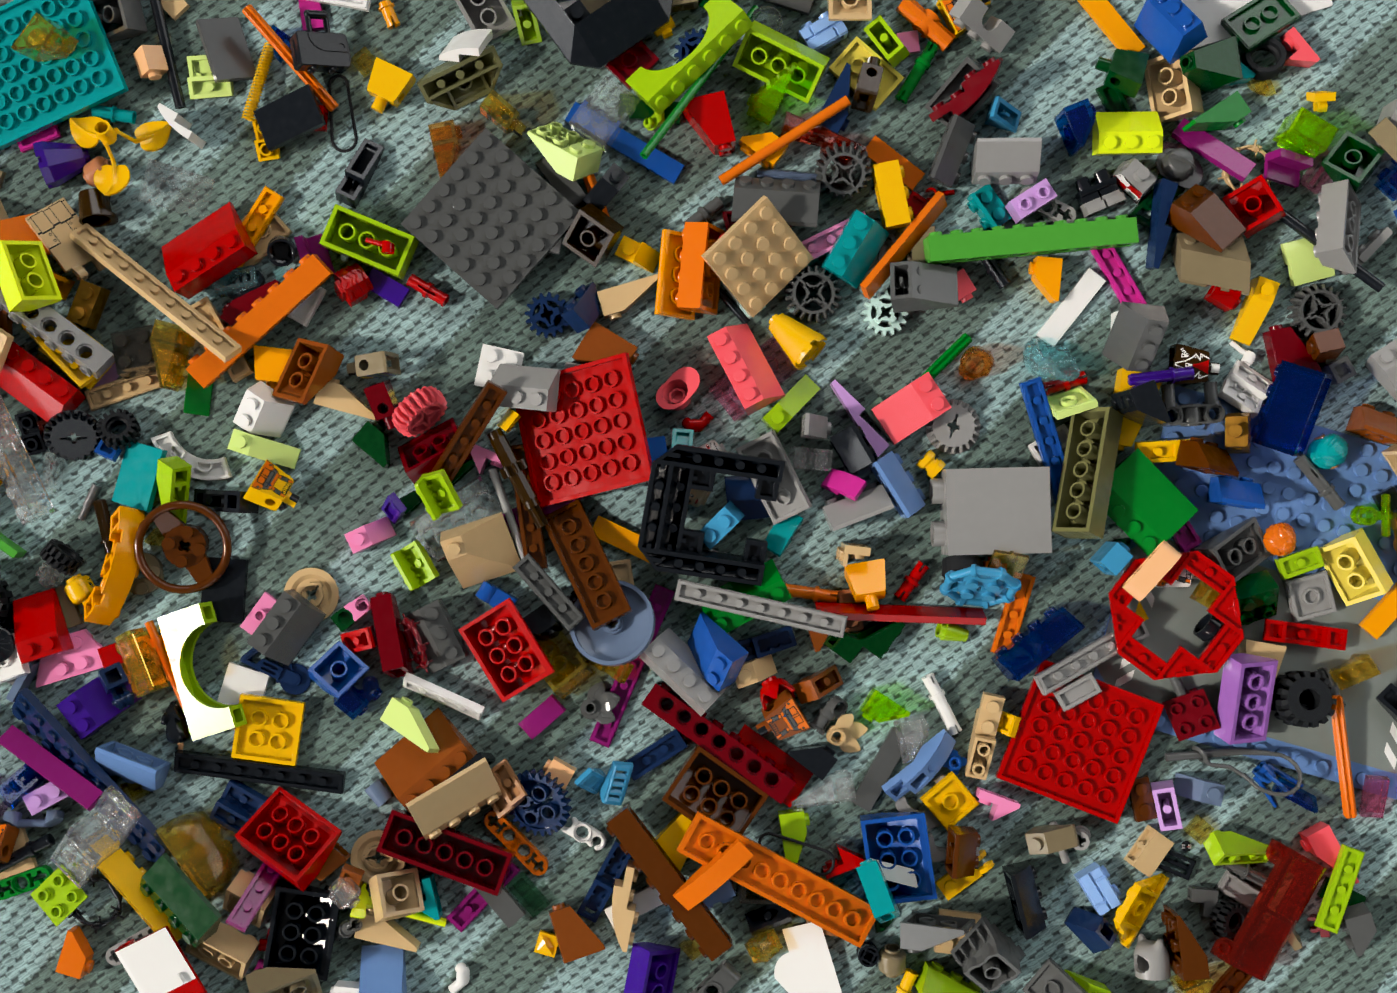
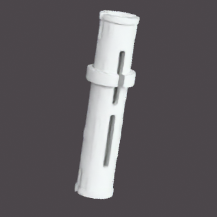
M934 673L922 677L921 679L930 694L928 697L934 702L949 734L952 736L957 734L958 731L961 732L962 728L946 700L944 689H941Z

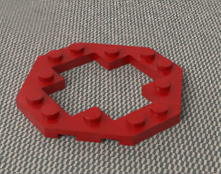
M1197 550L1181 552L1182 556L1162 579L1169 585H1172L1183 569H1186L1219 593L1206 611L1224 623V625L1198 658L1179 645L1167 662H1165L1132 638V635L1144 619L1127 607L1134 597L1124 590L1122 586L1147 557L1134 559L1108 592L1117 653L1153 680L1216 673L1244 639L1239 601L1235 588V577Z

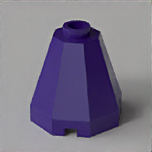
M45 141L33 143L35 156L39 157L38 165L49 189L59 187L83 171V166L91 161L88 150H83L78 144Z

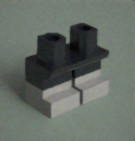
M1106 168L1093 174L1097 182L1093 186H1091L1088 176L1075 182L1078 191L1075 196L1084 218L1126 200L1124 193L1120 192L1116 184V176L1111 178Z

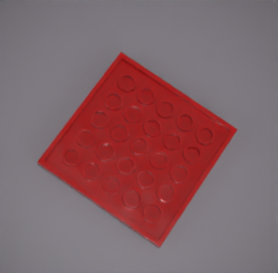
M624 352L560 370L556 412L515 408L516 412L521 416L518 423L531 485L537 495L541 508L649 482L652 460L629 353Z
M1041 658L1035 675L1055 663ZM1033 678L1018 716L1021 717L1016 736L1009 739L995 775L996 778L1118 824L1164 705L1096 679L1102 692L1064 712L1053 692L1046 696L1042 695Z

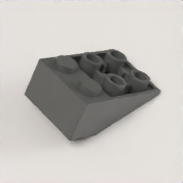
M912 260L890 263V294L893 312L959 307L957 268Z

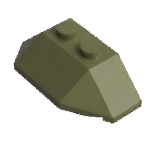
M494 45L486 46L480 56L465 55L460 62L447 61L433 68L417 82V85L427 103L457 110L493 92L503 64Z

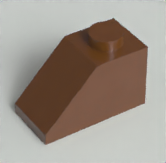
M1339 328L1313 333L1306 343L1307 352L1312 356L1313 361L1323 364L1335 361L1346 348Z

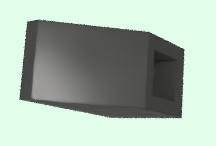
M1364 902L1346 908L1340 928L1343 932L1346 931L1347 936L1344 937L1348 949H1353L1357 957L1365 952L1377 929L1371 912Z

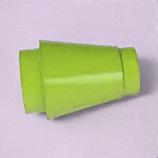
M937 624L935 629V636L942 641L966 642L969 635L967 629L956 624Z

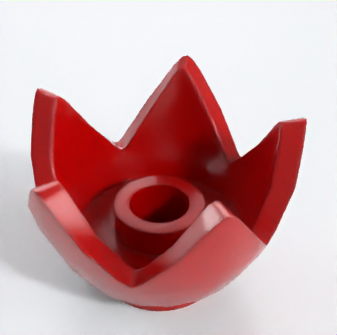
M772 676L761 684L760 700L764 711L767 710L766 704L772 699H777L778 694L785 689H788L795 698L794 691L796 690L794 686L783 678Z

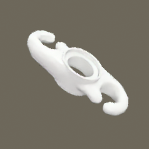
M572 817V825L570 827L564 825L561 828L564 833L576 841L587 843L590 847L593 846V838L596 836L600 837L601 843L594 846L596 851L603 849L606 845L607 839L604 833L587 822L579 821L576 817ZM578 827H586L589 834L586 837H579L576 832Z

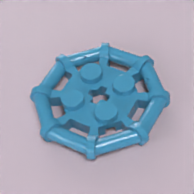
M971 564V567L948 571L945 574L944 583L940 585L939 589L942 595L950 597L958 606L971 605L989 609L990 606L1013 602L1015 594L1021 589L1022 584L1018 578L1008 574L1003 567L996 569Z

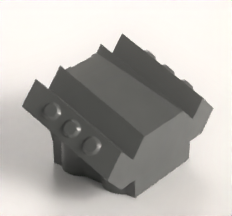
M986 916L981 917L951 951L956 962L963 967L964 975L986 993L996 991L1002 984L1016 979L1022 973L1020 962L1026 956L1019 945L1016 946L1012 938L1001 932L995 923L990 924Z

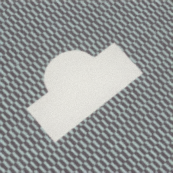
M810 922L782 929L789 952L779 958L774 969V977L788 993H842L822 928Z

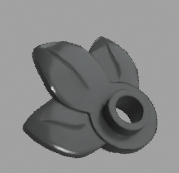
M598 682L589 689L587 699L581 704V714L586 719H596L600 724H610L616 720L612 710L618 705L621 697L613 692H606L605 683ZM589 705L594 706V710L592 712H588L587 710Z

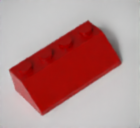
M12 342L0 373V388L46 422L60 412L76 410L86 398L81 391L15 342Z

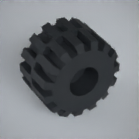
M1285 672V675H1279L1276 678L1278 683L1274 685L1271 710L1277 711L1274 716L1278 720H1283V723L1287 725L1305 728L1319 727V723L1325 724L1329 721L1326 717L1327 715L1333 716L1335 710L1331 709L1332 704L1337 705V699H1332V694L1336 693L1334 687H1328L1327 685L1330 681L1327 678H1320L1321 674L1316 672Z

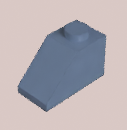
M1176 772L1173 783L1176 795L1221 807L1225 785L1217 781Z

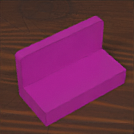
M1283 148L1265 154L1264 179L1293 188L1299 187L1300 171L1313 167L1314 158Z
M323 234L305 238L302 235L294 237L300 259L307 254L310 256L317 254L330 270L335 273L328 249L319 244Z

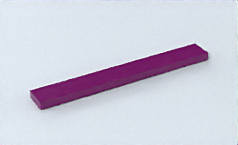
M655 584L649 598L655 613V631L650 644L655 640L675 594V591ZM639 657L627 664L621 665L610 692L621 697L618 705L612 710L616 720L610 724H600L597 721L589 740L609 748L645 664Z

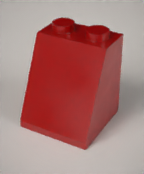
M724 90L694 97L683 111V116L714 156H730L732 151H735L736 139Z

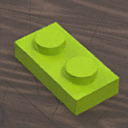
M1312 546L1274 559L1282 580L1325 566L1318 546Z

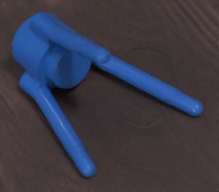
M1262 761L1252 771L1255 775L1253 779L1259 786L1265 789L1267 788L1263 782L1267 784L1274 782L1284 792L1290 791L1275 778V773L1294 784H1297L1298 781L1274 767L1270 762ZM1264 793L1272 806L1276 808L1277 804L1273 797Z

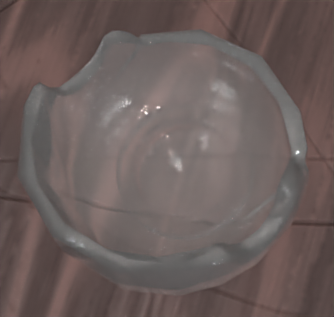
M772 6L759 7L750 18L752 22L756 20L779 33L783 27V18L780 12Z

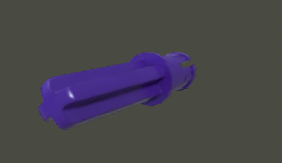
M1193 366L1183 368L1169 367L1168 370L1134 373L1128 375V384L1134 386L1155 380V383L1170 381L1171 384H1174L1176 381L1193 380L1195 372Z

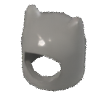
M1140 933L1137 937V945L1133 953L1135 976L1139 979L1150 981L1169 979L1171 977L1170 955L1167 947L1164 946L1161 939H1157V941L1148 940L1144 934Z

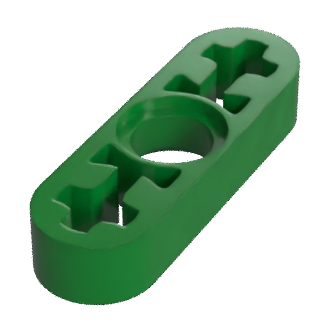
M41 865L0 880V888L9 885L12 887L4 893L0 892V900H5L38 888L53 873V869L48 865ZM40 873H46L47 877L34 881L33 877ZM20 877L27 879L28 885L26 888L19 886L18 879Z

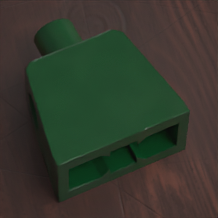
M1116 49L1111 59L1099 56L1095 69L1106 72L1103 82L1105 86L1135 98L1143 82L1149 54Z

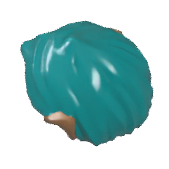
M1334 433L1329 435L1323 434L1314 438L1308 447L1306 456L1314 466L1320 469L1331 470L1345 462L1349 445L1339 435Z

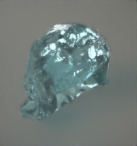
M1032 338L1031 341L1027 342L1023 352V363L1028 372L1046 380L1051 379L1064 382L1074 381L1079 377L1080 369L1076 364L1075 358L1070 355L1067 348L1061 345H1046L1042 343L1044 341L1041 339Z

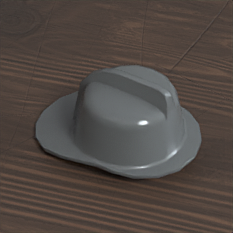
M1167 148L1157 156V170L1166 179L1176 182L1179 186L1190 189L1195 184L1199 185L1202 181V166L1187 149Z

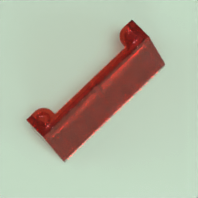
M1273 838L1266 849V856L1275 865L1234 940L1232 941L1226 937L1219 938L1210 950V953L1229 965L1264 982L1327 869Z

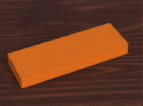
M876 135L863 150V152L867 151V158L871 159L875 164L898 159L899 165L904 167L905 178H902L903 184L910 191H913L925 175L922 170Z

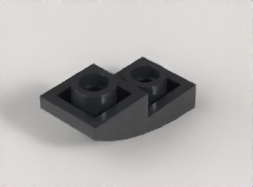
M31 410L14 415L22 434L19 436L26 457L48 451V447L43 439L44 429L40 416Z

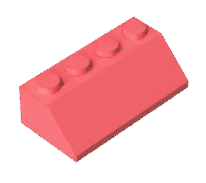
M747 323L726 326L707 336L747 415L785 397V393Z

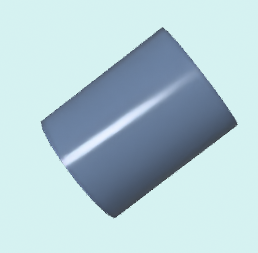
M379 779L364 790L378 808L393 796Z

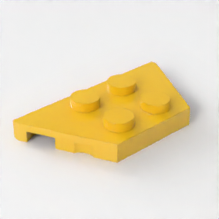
M1162 873L1135 882L1128 889L1127 897L1123 904L1116 910V916L1113 921L1116 930L1119 932L1120 943L1128 949L1170 879Z

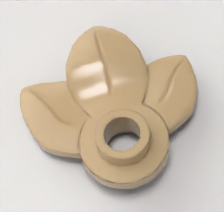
M852 713L844 714L837 719L835 725L828 728L826 738L830 744L839 746L844 752H859L861 749L857 739L865 734L868 728L863 723L854 721ZM835 732H840L838 737L833 736Z

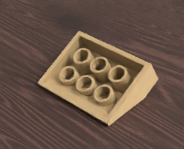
M484 757L406 803V806L425 840L429 838L433 840L440 836L445 828H453L460 824L461 819L469 815L471 817L481 810L480 807L485 804L491 805L495 803L502 794Z

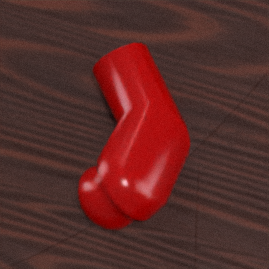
M706 411L700 419H690L689 417L683 419L682 427L684 429H694V432H701L714 417Z

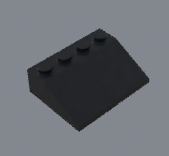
M281 880L276 886L263 968L315 969L318 979L327 981L341 894L311 885L303 892L289 881Z

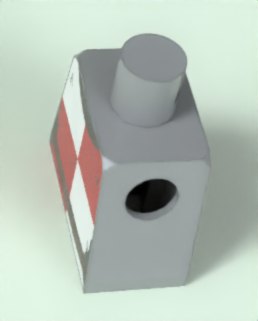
M1136 158L1122 162L1110 175L1111 178L1116 176L1117 186L1136 204L1152 190L1157 181L1156 176Z

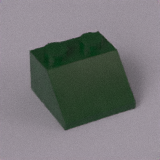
M1346 131L1321 162V165L1333 182L1349 179L1355 193H1357L1378 167L1385 151Z

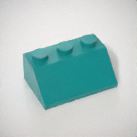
M856 209L848 219L821 268L826 269L829 273H833L834 276L857 289L890 233L875 220Z

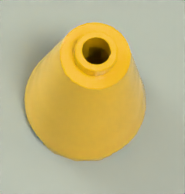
M784 313L775 314L769 320L770 332L798 370L807 367L805 362L810 359L813 361L826 345L824 341L827 338L824 335Z

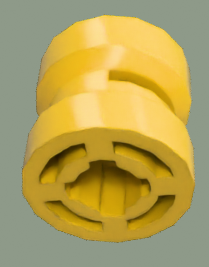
M930 449L924 455L925 457L922 460L920 459L916 465L920 469L926 468L927 476L931 479L945 467L946 463L937 458L935 459V453Z

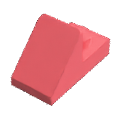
M1292 27L1280 37L1285 50L1291 51L1293 54L1286 59L1284 66L1310 68L1320 60L1319 56L1295 27Z

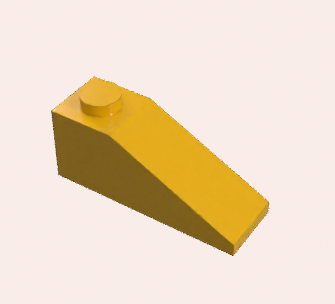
M1262 276L1251 280L1249 296L1245 295L1229 339L1250 346L1274 302L1280 283Z

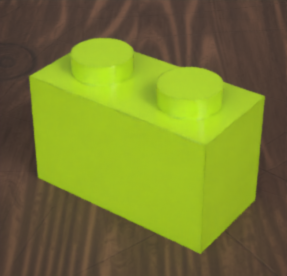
M881 15L863 29L893 68L910 55L907 48Z

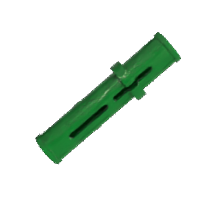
M927 42L920 57L915 59L914 67L895 95V98L899 101L902 99L904 104L907 103L924 72L931 67L930 63L939 50L936 44L931 46L932 42Z

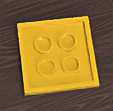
M245 693L240 694L239 704L242 703L247 724L235 728L231 758L296 766L306 702Z

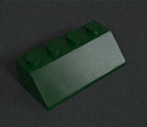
M164 853L142 876L140 890L146 897H151L155 908L160 913L164 912L170 925L174 929L178 928L181 931L184 941L197 948L217 932L222 915L170 856Z

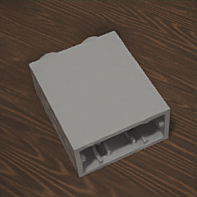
M1050 466L943 469L939 472V478L930 479V503L940 504V521H931L930 539L932 547H941L942 555L1052 553Z

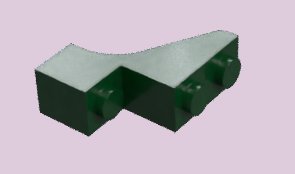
M877 621L858 632H844L843 638L829 635L823 644L849 663L858 656L862 647H865L881 659L888 652L896 637L901 634L905 624L903 622Z

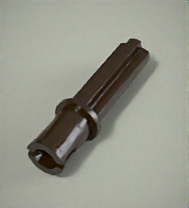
M99 499L94 501L93 505L102 538L100 543L103 544L105 554L111 553L113 544L112 541H109L110 513L107 501Z

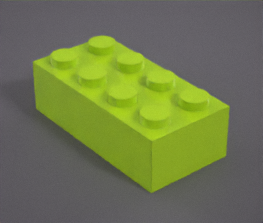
M754 20L752 22L754 25L744 35L732 66L808 104L814 96L830 58Z
M335 204L319 244L329 250L403 280L419 240L415 236ZM366 237L378 241H390L395 245L394 254H383L382 247L366 243Z

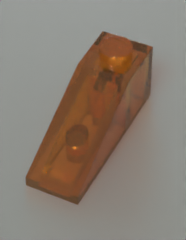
M453 119L428 125L440 179L458 159L461 146L460 138H463L460 125L456 126Z

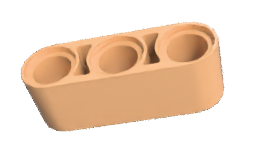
M1165 540L1162 541L1128 578L1122 588L1140 602L1175 565L1182 554Z

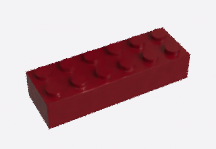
M398 808L392 809L376 850L377 852L495 896L501 894L516 854L514 851L449 827L442 830V834L437 838L425 840L412 815Z

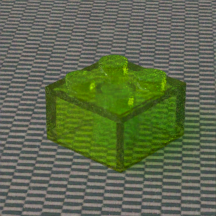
M1301 107L1284 119L1272 140L1276 141L1277 146L1280 148L1289 149L1292 152L1315 158L1327 150L1339 129Z

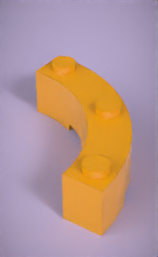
M120 505L111 515L109 541L113 542L111 553H107L100 573L101 577H103L100 586H95L84 602V622L110 626L114 619L120 616L121 608L130 592L133 581L139 575V566L134 554V539L140 523L145 518V511Z

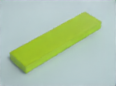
M1341 844L1314 923L1316 927L1338 934L1365 852Z

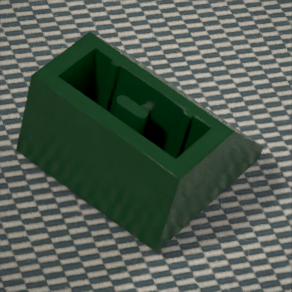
M1267 569L1244 576L1236 582L1235 588L1239 601L1241 625H1249L1252 622L1277 615L1279 586Z

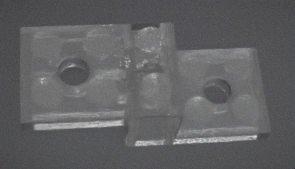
M111 785L104 790L92 811L70 826L50 860L81 889L87 884L99 864L121 848L142 815L135 806H132L124 798L120 791Z

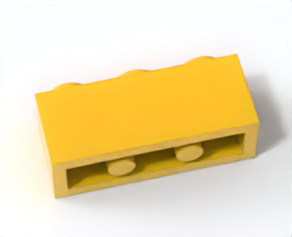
M898 159L873 164V172L871 173L883 228L887 231L909 226L911 219H913L912 207H908L907 204L909 191L908 187L903 184L902 178H905L903 165H899Z

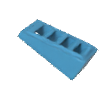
M612 762L599 792L602 803L622 805L634 767L633 763Z
M588 768L574 783L590 793L597 794L607 775L600 768Z

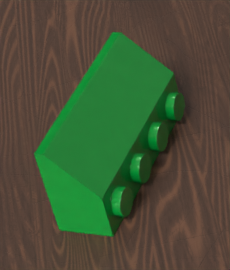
M773 559L764 563L765 570L761 586L729 581L719 587L782 602L792 599V594ZM701 606L703 612L726 633L754 619Z

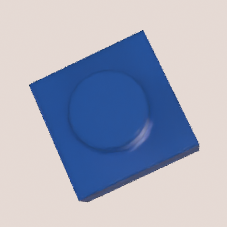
M101 439L94 452L101 457L116 462L122 450L119 446L117 450H113L112 447L108 448Z

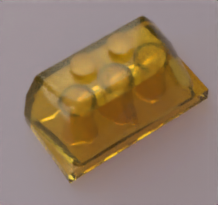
M204 811L188 812L155 830L189 879L207 899L224 888L236 874L240 862L232 851V844L227 839L224 840L220 834L221 829L218 824L212 823Z

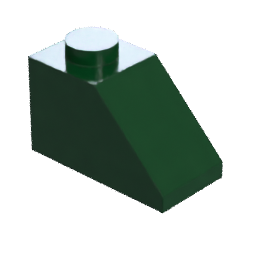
M367 421L351 441L383 468H389L391 464L388 435L384 432L386 428L377 421L375 423Z

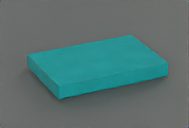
M131 442L132 446L130 448L126 446L112 501L151 512L158 488L156 480L158 459L166 458L167 450L139 442Z

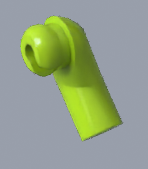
M663 111L660 115L654 112L651 117L645 118L643 121L644 127L649 131L656 130L664 122L665 112Z

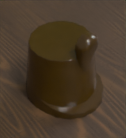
M97 188L85 189L79 192L80 224L88 223L91 227H105L117 224L118 216L112 212L110 205L111 196H104Z

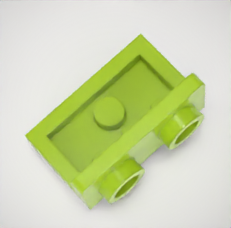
M444 469L422 474L414 484L416 493L420 496L427 513L430 514L433 521L438 520L441 514L459 510L463 506Z
M420 539L390 554L394 565L399 570L404 583L410 591L420 588L440 576Z

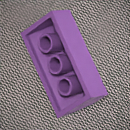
M1246 653L1230 655L1223 666L1216 714L1221 728L1214 730V735L1230 745L1266 741L1278 660Z

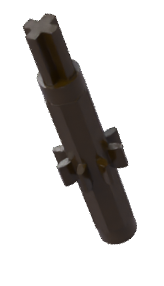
M501 428L488 433L487 436L503 466V469L500 470L503 479H510L522 504L529 511L537 528L545 526L549 522L524 472V469L528 468L524 459L518 461Z

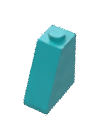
M872 859L861 862V866L857 867L856 870L874 918L879 923H884L900 917V912L880 864L877 860L872 861Z

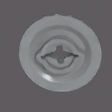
M950 399L947 401L952 408L926 424L925 431L928 440L936 449L947 454H958L970 449L976 443L980 435L981 425L976 410L970 404L962 400ZM956 417V425L959 426V429H955L950 436L951 428L948 427V423H952Z

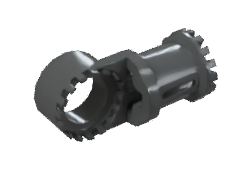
M832 696L824 708H819V713L815 719L809 722L810 727L814 730L817 729L816 731L819 734L824 735V730L829 723L834 721L836 717L839 718L846 713L848 703L840 696Z

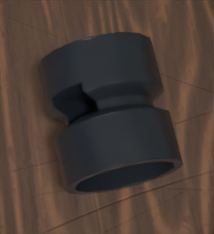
M279 235L270 240L267 255L271 263L283 267L293 262L296 248L292 239Z
M1208 613L1196 624L1193 634L1204 642L1208 641L1209 644L1224 624Z

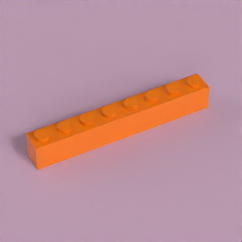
M317 254L305 255L299 261L301 265L297 269L291 268L283 275L285 279L280 284L276 282L267 290L269 294L265 298L259 297L251 304L253 308L248 313L244 311L235 319L237 323L234 326L230 327L228 325L222 330L242 346L241 353L225 363L204 347L206 351L200 356L196 354L188 361L190 365L186 368L187 372L203 388H207L334 274Z

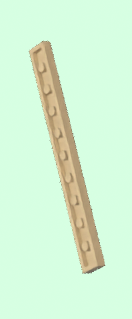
M88 223L69 232L72 241L223 362L226 363L242 352L240 344Z

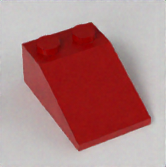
M55 588L13 601L15 645L21 664L74 649Z

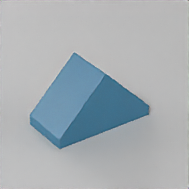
M995 96L989 105L984 124L1016 133L1022 112L1000 96Z

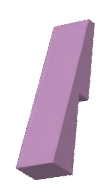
M834 380L830 384L832 390L855 426L862 428L866 436L863 439L867 445L870 444L876 453L875 458L879 457L889 444L860 416L865 408Z

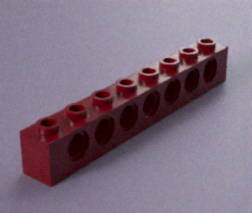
M656 682L642 702L644 707L777 802L783 803L796 784L793 779L794 775L785 768L782 771L775 767L777 763L768 756L765 759L758 755L759 750L749 743L748 746H745L740 742L742 738L733 731L729 734L723 730L724 725L716 719L711 721L706 718V712L700 716L679 695L677 697L671 693L672 688L664 682L661 684ZM664 698L672 699L674 705L671 709H664L661 702ZM683 710H687L691 714V718L687 722L679 719V713ZM699 723L707 724L708 731L705 734L697 732L696 726ZM717 735L725 737L726 742L723 746H716L713 740ZM732 749H742V757L739 759L733 758L731 756ZM752 760L760 762V768L757 771H751L748 768ZM769 773H776L778 775L775 783L771 784L766 781V776Z

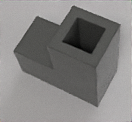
M1188 886L1187 899L1190 902L1200 903L1199 914L1204 917H1210V915L1214 914L1212 909L1217 908L1215 904L1218 902L1219 891L1215 888Z

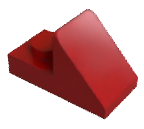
M373 625L340 634L342 643L353 653L378 646Z
M836 843L841 859L837 860V858H834V869L831 873L825 875L826 879L861 866L860 863L865 861L863 855ZM831 859L825 862V866H822L824 872L830 869L832 865Z

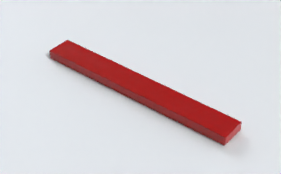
M815 602L814 609L848 616L847 620L986 625L987 620L982 608L879 604L880 608L878 610L867 611L866 604Z

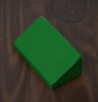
M188 373L183 412L209 416L213 383L209 387L203 388Z

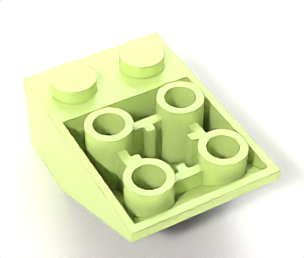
M551 122L527 132V135L555 172L565 178L576 181L599 171L603 148L596 145L594 141L579 136V133L564 128L561 123Z

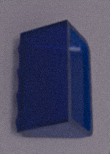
M1282 360L1281 364H1278L1275 368L1274 376L1276 378L1274 383L1270 384L1267 389L1266 396H1268L1266 404H1263L1259 410L1258 416L1260 420L1258 425L1255 424L1252 428L1251 437L1253 438L1251 442L1291 456H1301L1309 442L1332 383L1333 375Z

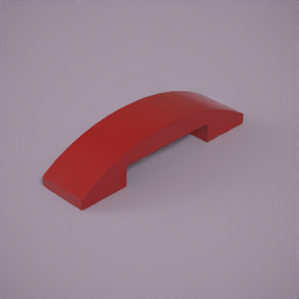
M1265 619L1263 640L1346 651L1348 629Z

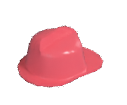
M683 367L674 372L656 393L658 405L665 410L679 411L686 408L700 384V375L697 370L692 367Z

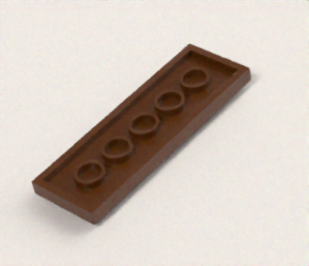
M577 499L546 515L549 523L545 525V528L592 629L596 631L633 612L581 501Z

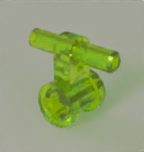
M1381 495V511H1377L1370 506L1354 507L1350 513L1351 520L1355 524L1371 526L1377 520H1381V536L1390 537L1391 520H1393L1391 495Z

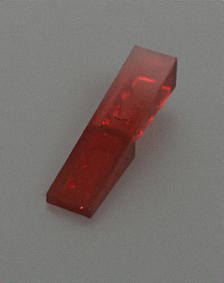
M786 112L780 137L806 120ZM819 125L795 140L821 147L820 153H826L827 146L834 149L833 143L835 142L838 144V147L842 146V141H845L848 147L851 142H854V149L860 145L862 147L861 152L866 151V146ZM840 156L844 160L851 158L849 156Z

